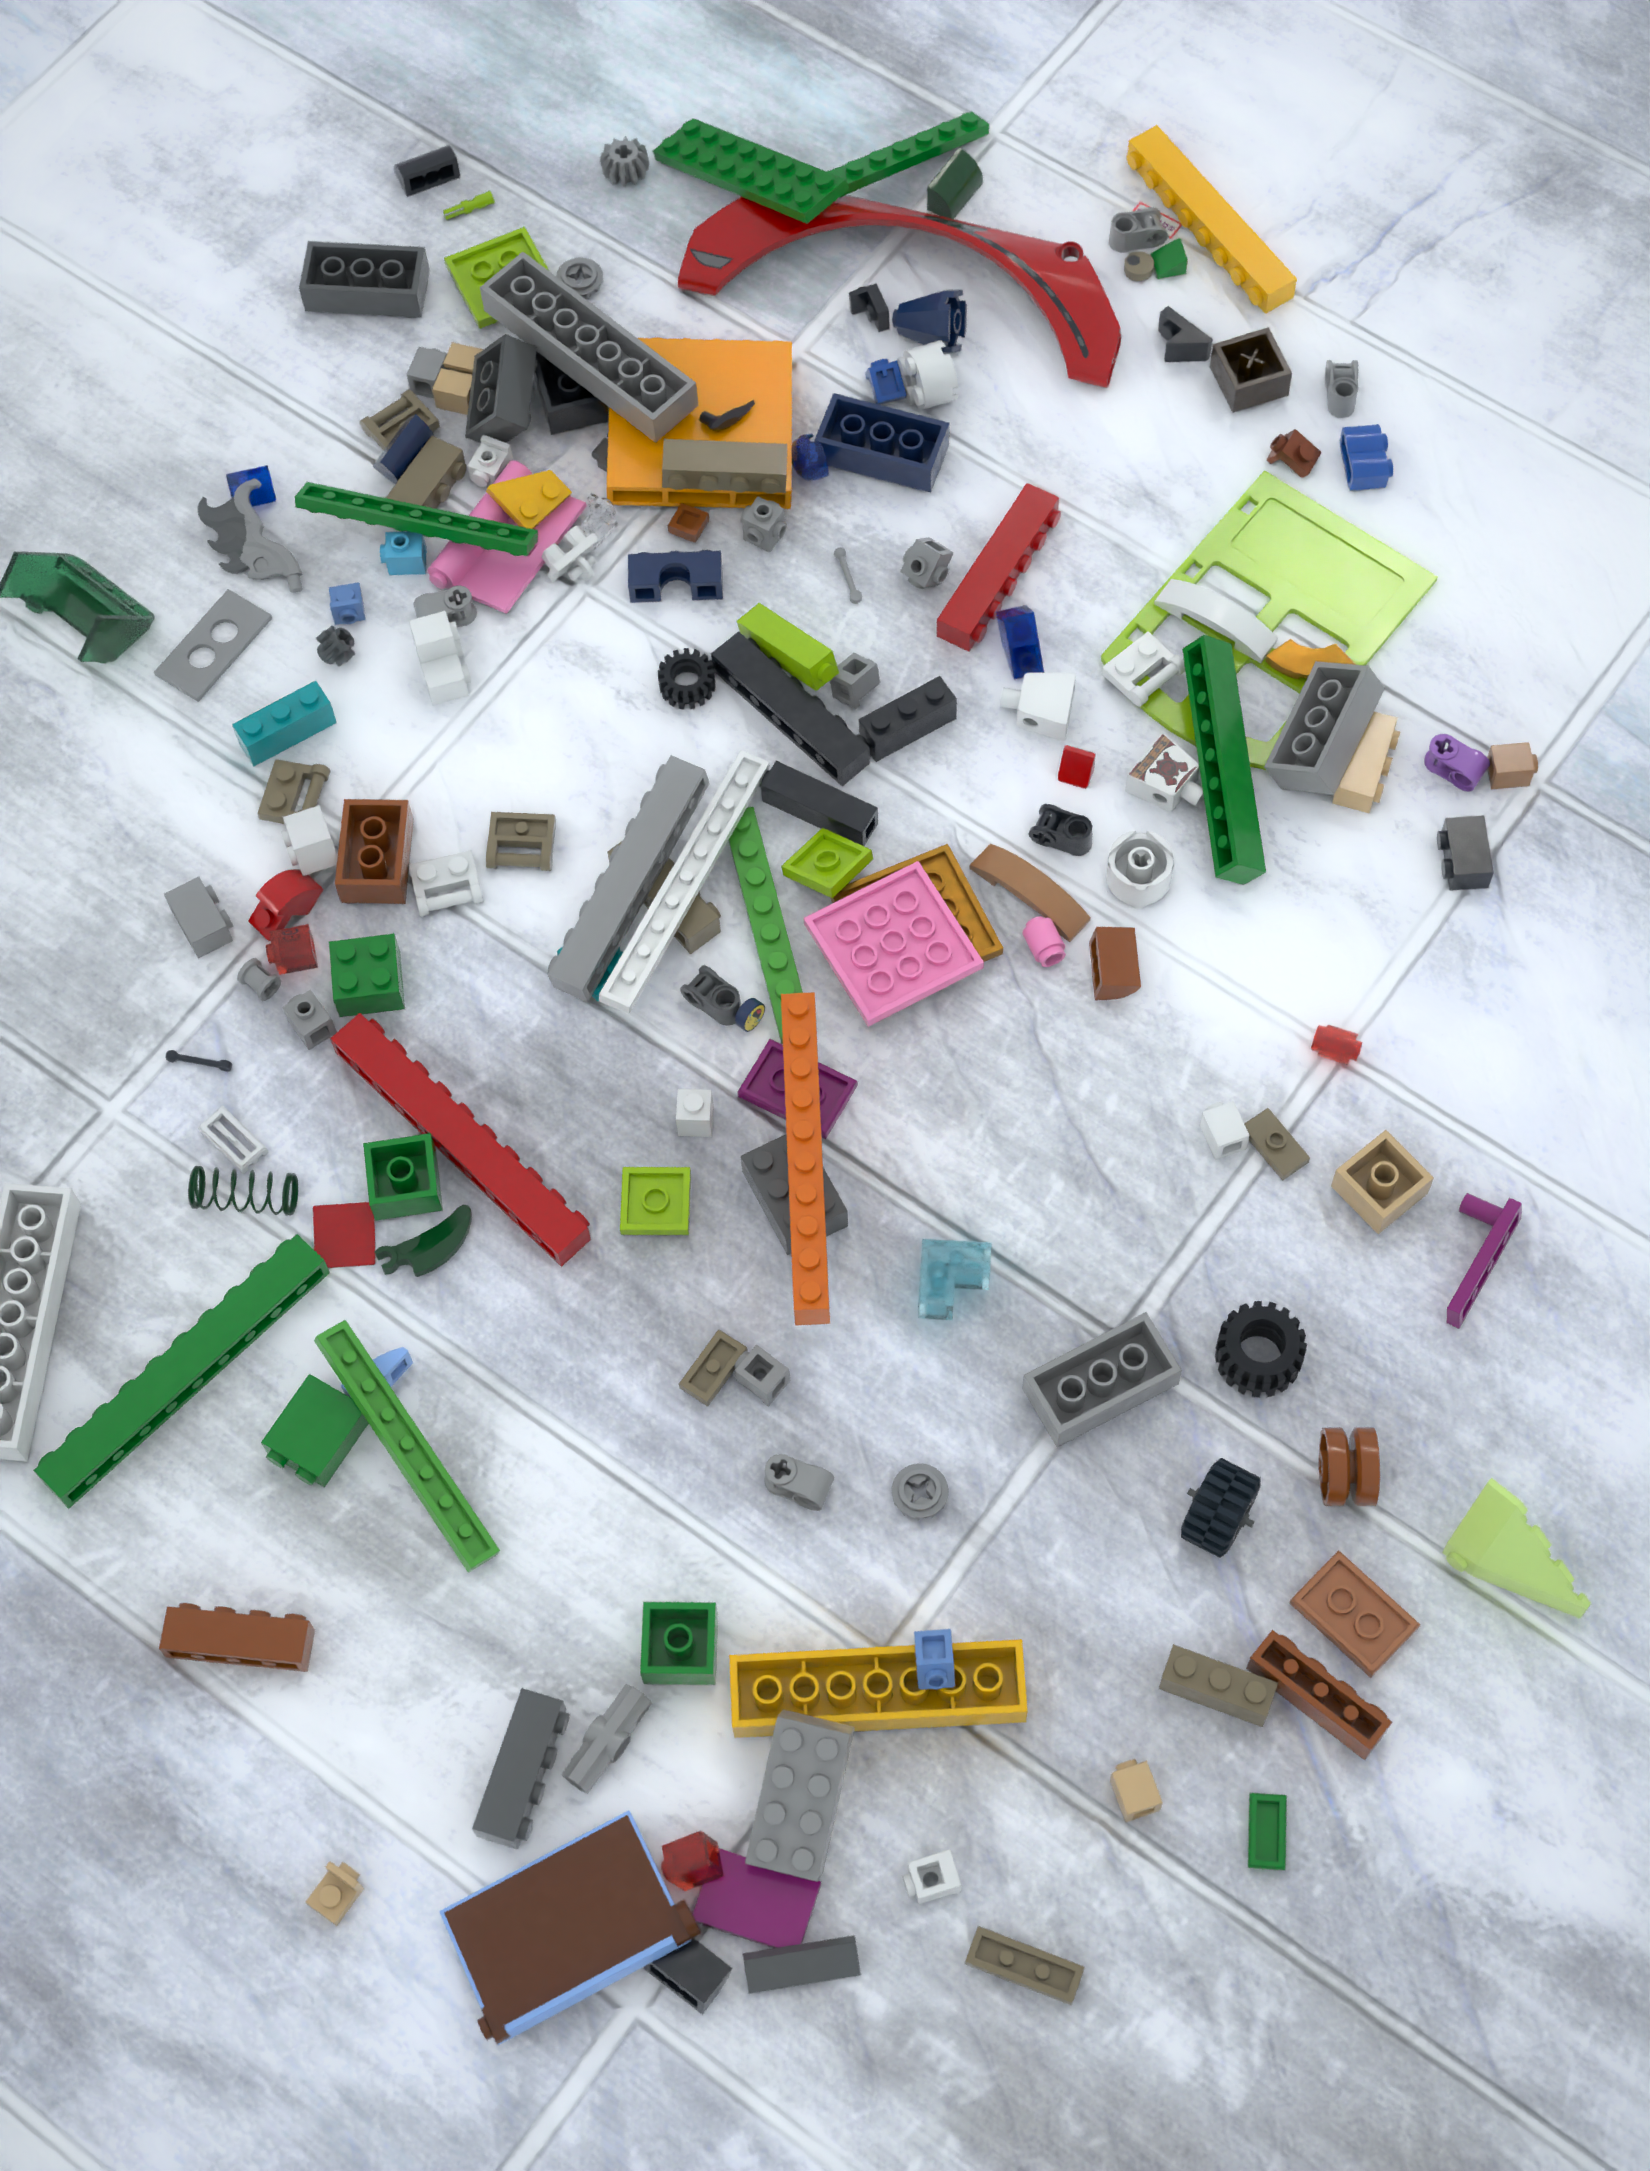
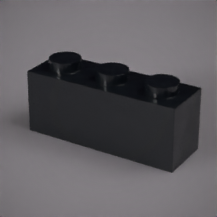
M938 676L860 718L859 734L868 742L870 755L877 762L957 718V698L941 676Z

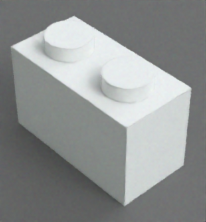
M320 805L283 817L286 830L281 831L291 864L292 866L299 864L303 876L337 865L338 856Z

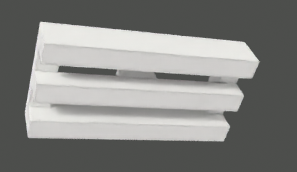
M223 1105L197 1127L199 1132L243 1175L248 1171V1166L251 1164L254 1166L261 1155L264 1157L269 1153L267 1148ZM221 1117L255 1148L252 1152L218 1121ZM213 1126L245 1158L241 1160L209 1128Z

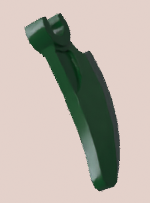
M468 1205L459 1206L437 1226L410 1240L392 1247L381 1246L377 1248L375 1254L378 1261L386 1257L391 1258L389 1262L381 1265L384 1274L394 1273L399 1266L410 1265L413 1267L415 1276L419 1277L446 1263L459 1250L468 1235L472 1220L470 1207Z

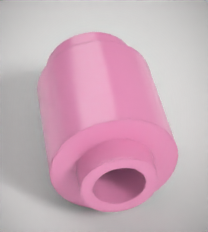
M1038 916L1026 923V928L1022 934L1037 962H1040L1043 967H1050L1065 958V944L1051 918Z

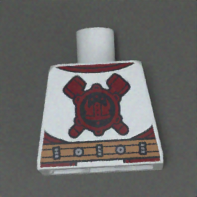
M1164 733L1159 736L1127 774L1125 788L1127 793L1167 811L1174 810L1182 799L1196 807L1204 800L1203 788L1196 784L1199 776V764Z

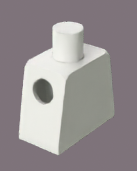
M1076 673L1024 674L1021 690L1002 689L1000 706L1018 709L1017 726L1019 728L1065 741L1075 691Z

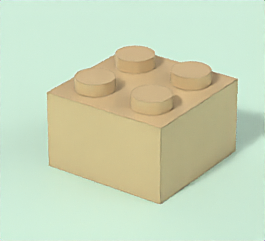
M1385 1130L1335 1171L1331 1187L1379 1234L1428 1194L1434 1177Z

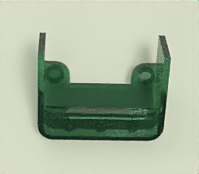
M14 551L0 582V598H20L26 603L25 606L35 613L41 614L43 611L54 612L84 635L87 639L77 658L81 662H99L103 664L114 662L150 629L155 619L151 611L86 561L68 553Z

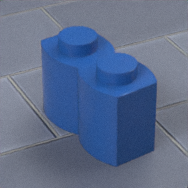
M1379 424L1343 427L1339 442L1349 490L1386 488L1388 479L1393 477L1392 459H1387L1386 455L1388 450L1386 433H1382Z

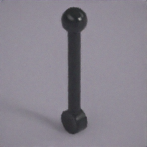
M169 1050L165 1054L166 1060L171 1063L178 1060L217 1067L226 1072L231 1071L233 1065L227 1060L215 1061L178 1054L175 1050Z

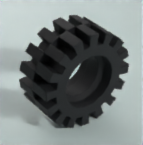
M684 648V654H680L678 649L674 650L673 658L667 654L664 657L665 663L661 661L659 664L658 682L660 693H662L665 701L669 699V705L673 707L678 703L679 709L684 710L685 704H689L690 709H695L696 702L701 707L705 704V698L710 700L712 692H715L716 682L713 663L708 661V656L705 653L700 657L699 650L694 649L693 654H690L689 648ZM691 672L697 674L699 679L694 684L684 686L677 684L675 677L681 673Z

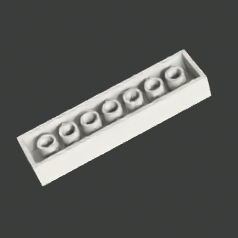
M4 1183L0 1201V1459L28 1461L81 1203L72 1188Z

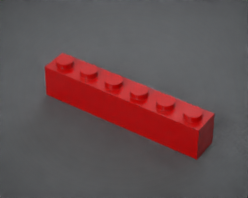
M1029 483L1025 484L937 618V637L970 652L975 642L980 643L987 631L988 622L990 619L995 620L999 615L1005 596L1010 597L1017 585L1016 579L1020 573L1025 574L1032 561L1031 556L1035 550L1040 551L1046 541V533L1050 527L1054 529L1057 526L1061 517L1058 496Z

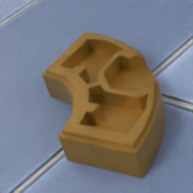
M1289 639L1267 654L1265 660L1278 672L1298 680L1299 677L1308 678L1316 661L1356 665L1336 643L1325 648L1311 649L1300 646L1292 639Z

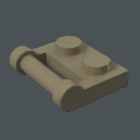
M410 389L403 392L400 399L372 417L366 416L359 421L363 431L368 436H371L383 450H385L405 421L415 414L429 426L432 432L440 427L436 416ZM401 413L400 415H398V416L395 417L394 419L390 420L391 418H393V417L396 416L397 414Z
M275 759L257 813L259 819L285 824L283 817L297 813L295 809L305 779L311 780L302 809L298 812L315 807L323 784L328 781L331 770L322 764L311 766Z
M491 812L486 850V868L497 869L498 866L540 867L541 871H551L556 828L555 814ZM499 847L542 848L541 855L498 853Z

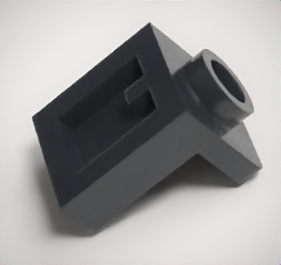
M877 283L849 292V306L852 315L865 311L868 321H874L878 332L890 329L889 309Z

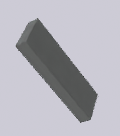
M855 1935L743 1953L749 1993L861 1975Z

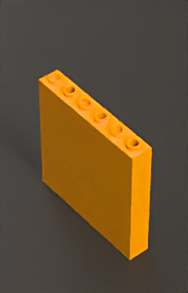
M638 338L696 382L698 406L656 443L609 407L607 505L679 506L682 502L692 507L746 508L748 505L751 506L759 496L767 501L771 500L778 503L784 509H791L792 342L779 340L752 341L748 339ZM752 400L755 402L754 406L737 423L724 430L713 431L699 420L703 411L719 416ZM664 439L787 444L786 493L768 494L753 491H704L702 489L674 490L672 488H662Z

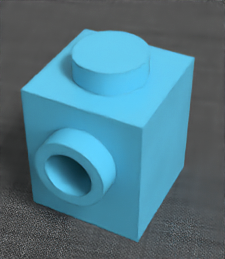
M409 531L386 532L385 544L380 545L381 563H386L389 575L426 574L427 547L422 534Z

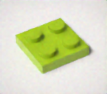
M821 828L781 868L783 876L833 898L873 860V854L871 849Z
M623 1167L620 1213L621 1235H689L690 1167Z

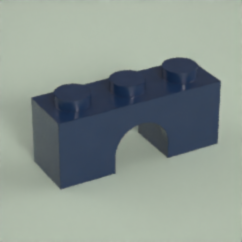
M701 550L698 552L671 551L668 553L640 552L638 554H628L630 603L661 602L663 587L675 580L686 582L691 587L692 601L723 599L721 551Z

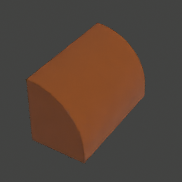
M1096 927L1089 941L1095 1000L1120 999L1135 993L1141 987L1135 928Z

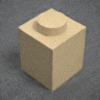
M1133 1759L1115 1767L1116 1771L1112 1772L1110 1782L1125 1823L1161 1810L1163 1802L1147 1761L1137 1764L1136 1759Z

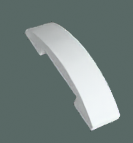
M1171 579L1154 602V605L1180 619L1186 614L1235 641L1234 649L1259 663L1263 662L1266 655L1269 654L1278 641V637L1247 610L1214 591L1190 582Z

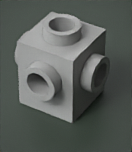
M758 496L751 506H746L741 515L744 540L768 552H771L778 540L785 534L787 523H785L784 508L774 501H767Z
M930 537L916 539L913 546L904 554L903 562L905 563L900 572L908 576V581L918 588L924 589L925 587L936 586L946 578L949 571L947 566L954 552Z

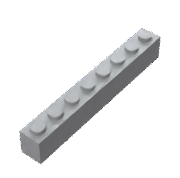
M670 755L666 764H662L659 767L653 788L644 794L639 813L635 819L632 818L627 824L625 838L620 846L617 845L613 849L607 870L598 876L593 895L589 901L586 900L581 906L579 920L574 928L568 930L560 954L554 956L549 964L548 977L554 988L589 1002L710 784L705 769Z

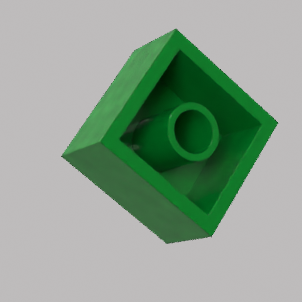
M395 933L329 941L333 1001L339 1017L356 1016L359 1013L363 1015L405 1009L401 955Z
M431 1133L363 1143L369 1206L376 1221L443 1211L437 1152Z
M643 1602L640 1675L643 1684L716 1685L718 1636L716 1602Z

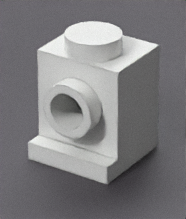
M483 435L480 439L481 444L467 467L471 481L478 486L488 487L494 483L506 465L513 461L510 444Z
M950 1849L907 1862L909 1873L902 1875L908 1897L916 1895L918 1904L950 1894L961 1893L962 1885ZM927 1875H934L938 1882L935 1886L928 1887L924 1884V1878Z

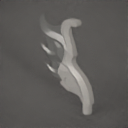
M254 478L241 484L236 489L234 497L219 507H209L207 499L202 497L198 505V516L206 526L213 528L218 534L216 542L207 540V542L215 551L230 557L228 564L219 563L223 570L239 574L250 568V571L247 572L248 577L257 580L282 575L288 579L290 592L302 591L300 576L303 574L292 553L282 545L262 536L264 525L249 500L250 492L261 486L259 480Z

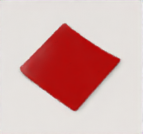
M369 1202L313 1206L314 1250L325 1260L328 1268L375 1264V1222Z

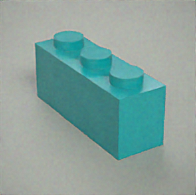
M315 680L233 723L232 726L239 745L253 767L336 724L337 721L331 702Z

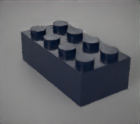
M833 393L814 439L815 463L931 493L949 447L950 423Z

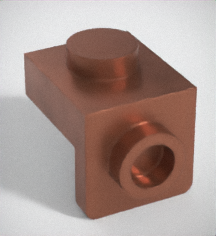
M1294 429L1285 435L1279 434L1272 441L1269 447L1271 452L1266 460L1272 464L1281 459L1303 478L1310 474L1322 452Z

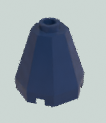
M948 289L900 303L898 309L893 311V327L897 328L899 335L923 345L941 340L945 344V347L941 348L942 352L954 353L961 351L962 344H957L959 336L965 338L967 325V304L965 300H959V296L964 295L962 289Z

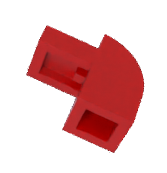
M301 869L280 872L268 880L255 895L260 902L248 922L268 941H277L292 915H308L324 889L309 875L303 876Z

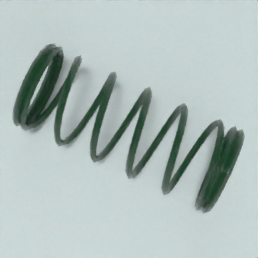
M195 1166L191 1171L188 1184V1200L192 1209L201 1207L206 1210L214 1200L220 1211H224L229 1207L232 1201L234 1208L238 1212H243L249 1202L256 1214H260L265 1209L267 1203L274 1215H278L283 1211L285 1216H292L295 1212L298 1200V1178L295 1173L286 1174L282 1192V1206L278 1212H275L270 1196L273 1182V1173L271 1171L268 1173L267 1196L261 1210H256L253 1202L254 1170L250 1171L249 1195L242 1209H238L234 1196L237 1180V1170L235 1168L231 1173V1194L224 1208L219 1206L216 1195L219 1169L216 1167L213 1171V1193L207 1206H202L206 1184L205 1171L202 1166ZM292 1182L291 1202L289 1207V1190L290 1184Z

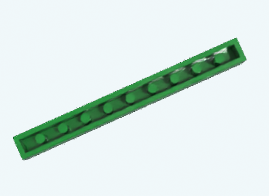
M298 1234L291 1240L283 1241L277 1247L275 1254L265 1263L261 1262L256 1265L243 1283L229 1289L223 1301L214 1309L206 1310L199 1317L194 1327L188 1332L179 1334L165 1353L151 1359L146 1365L145 1370L136 1379H131L124 1383L117 1396L109 1403L100 1405L93 1412L92 1418L82 1427L73 1429L59 1448L45 1454L33 1471L59 1500L70 1509L330 1273L325 1260Z

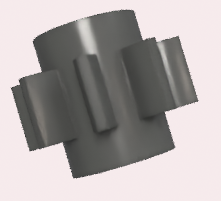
M331 626L316 637V640L321 643L317 647V653L327 664L336 663L340 667L356 654L351 649L355 644L354 638L344 628L335 629L334 626Z

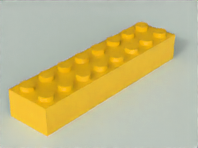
M1022 1639L952 1643L955 1686L941 1689L921 1690L918 1688L915 1645L729 1655L731 1715L734 1738L773 1736L777 1716L783 1709L855 1727L854 1732L1024 1723L1027 1720L1028 1710Z

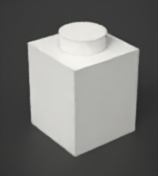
M678 1089L676 1108L678 1136L712 1137L714 1111L712 1090Z
M1234 1101L1226 1104L1222 1102L1214 1103L1202 1112L1199 1126L1215 1160L1247 1149L1250 1135Z

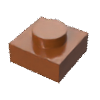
M681 502L667 525L668 533L696 543L709 522V513Z

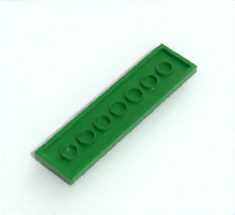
M694 118L685 122L678 131L665 138L652 151L655 160L806 224L849 190L847 181L844 178Z

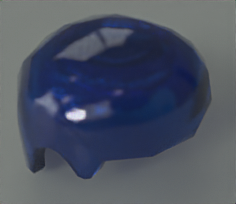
M813 434L801 435L793 441L791 448L793 469L801 478L807 481L819 480L829 476V467L821 443L819 441H809L814 436Z

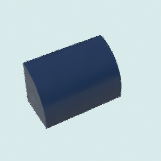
M416 414L405 421L372 467L393 484H396L429 438L434 436L432 430Z

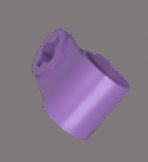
M1448 734L1434 736L1430 742L1429 751L1424 758V764L1430 772L1451 782L1458 789L1467 792L1472 791L1490 766V761L1485 754L1472 749Z

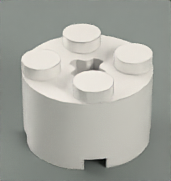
M941 340L906 350L903 353V357L897 358L900 373L902 376L905 375L908 386L905 388L907 402L910 406L916 404L920 410L944 404L958 398V394H953V389L958 388L955 366L950 353L943 354L941 348L945 347V344Z
M1135 830L1119 836L1111 846L1106 873V882L1113 895L1136 909L1144 908L1146 905L1160 900L1169 890L1172 879L1174 858L1170 844L1161 835L1151 831L1136 833Z

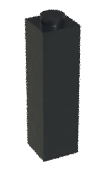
M775 761L772 768L765 772L759 786L761 787L763 802L862 846H865L878 825V807L779 761Z

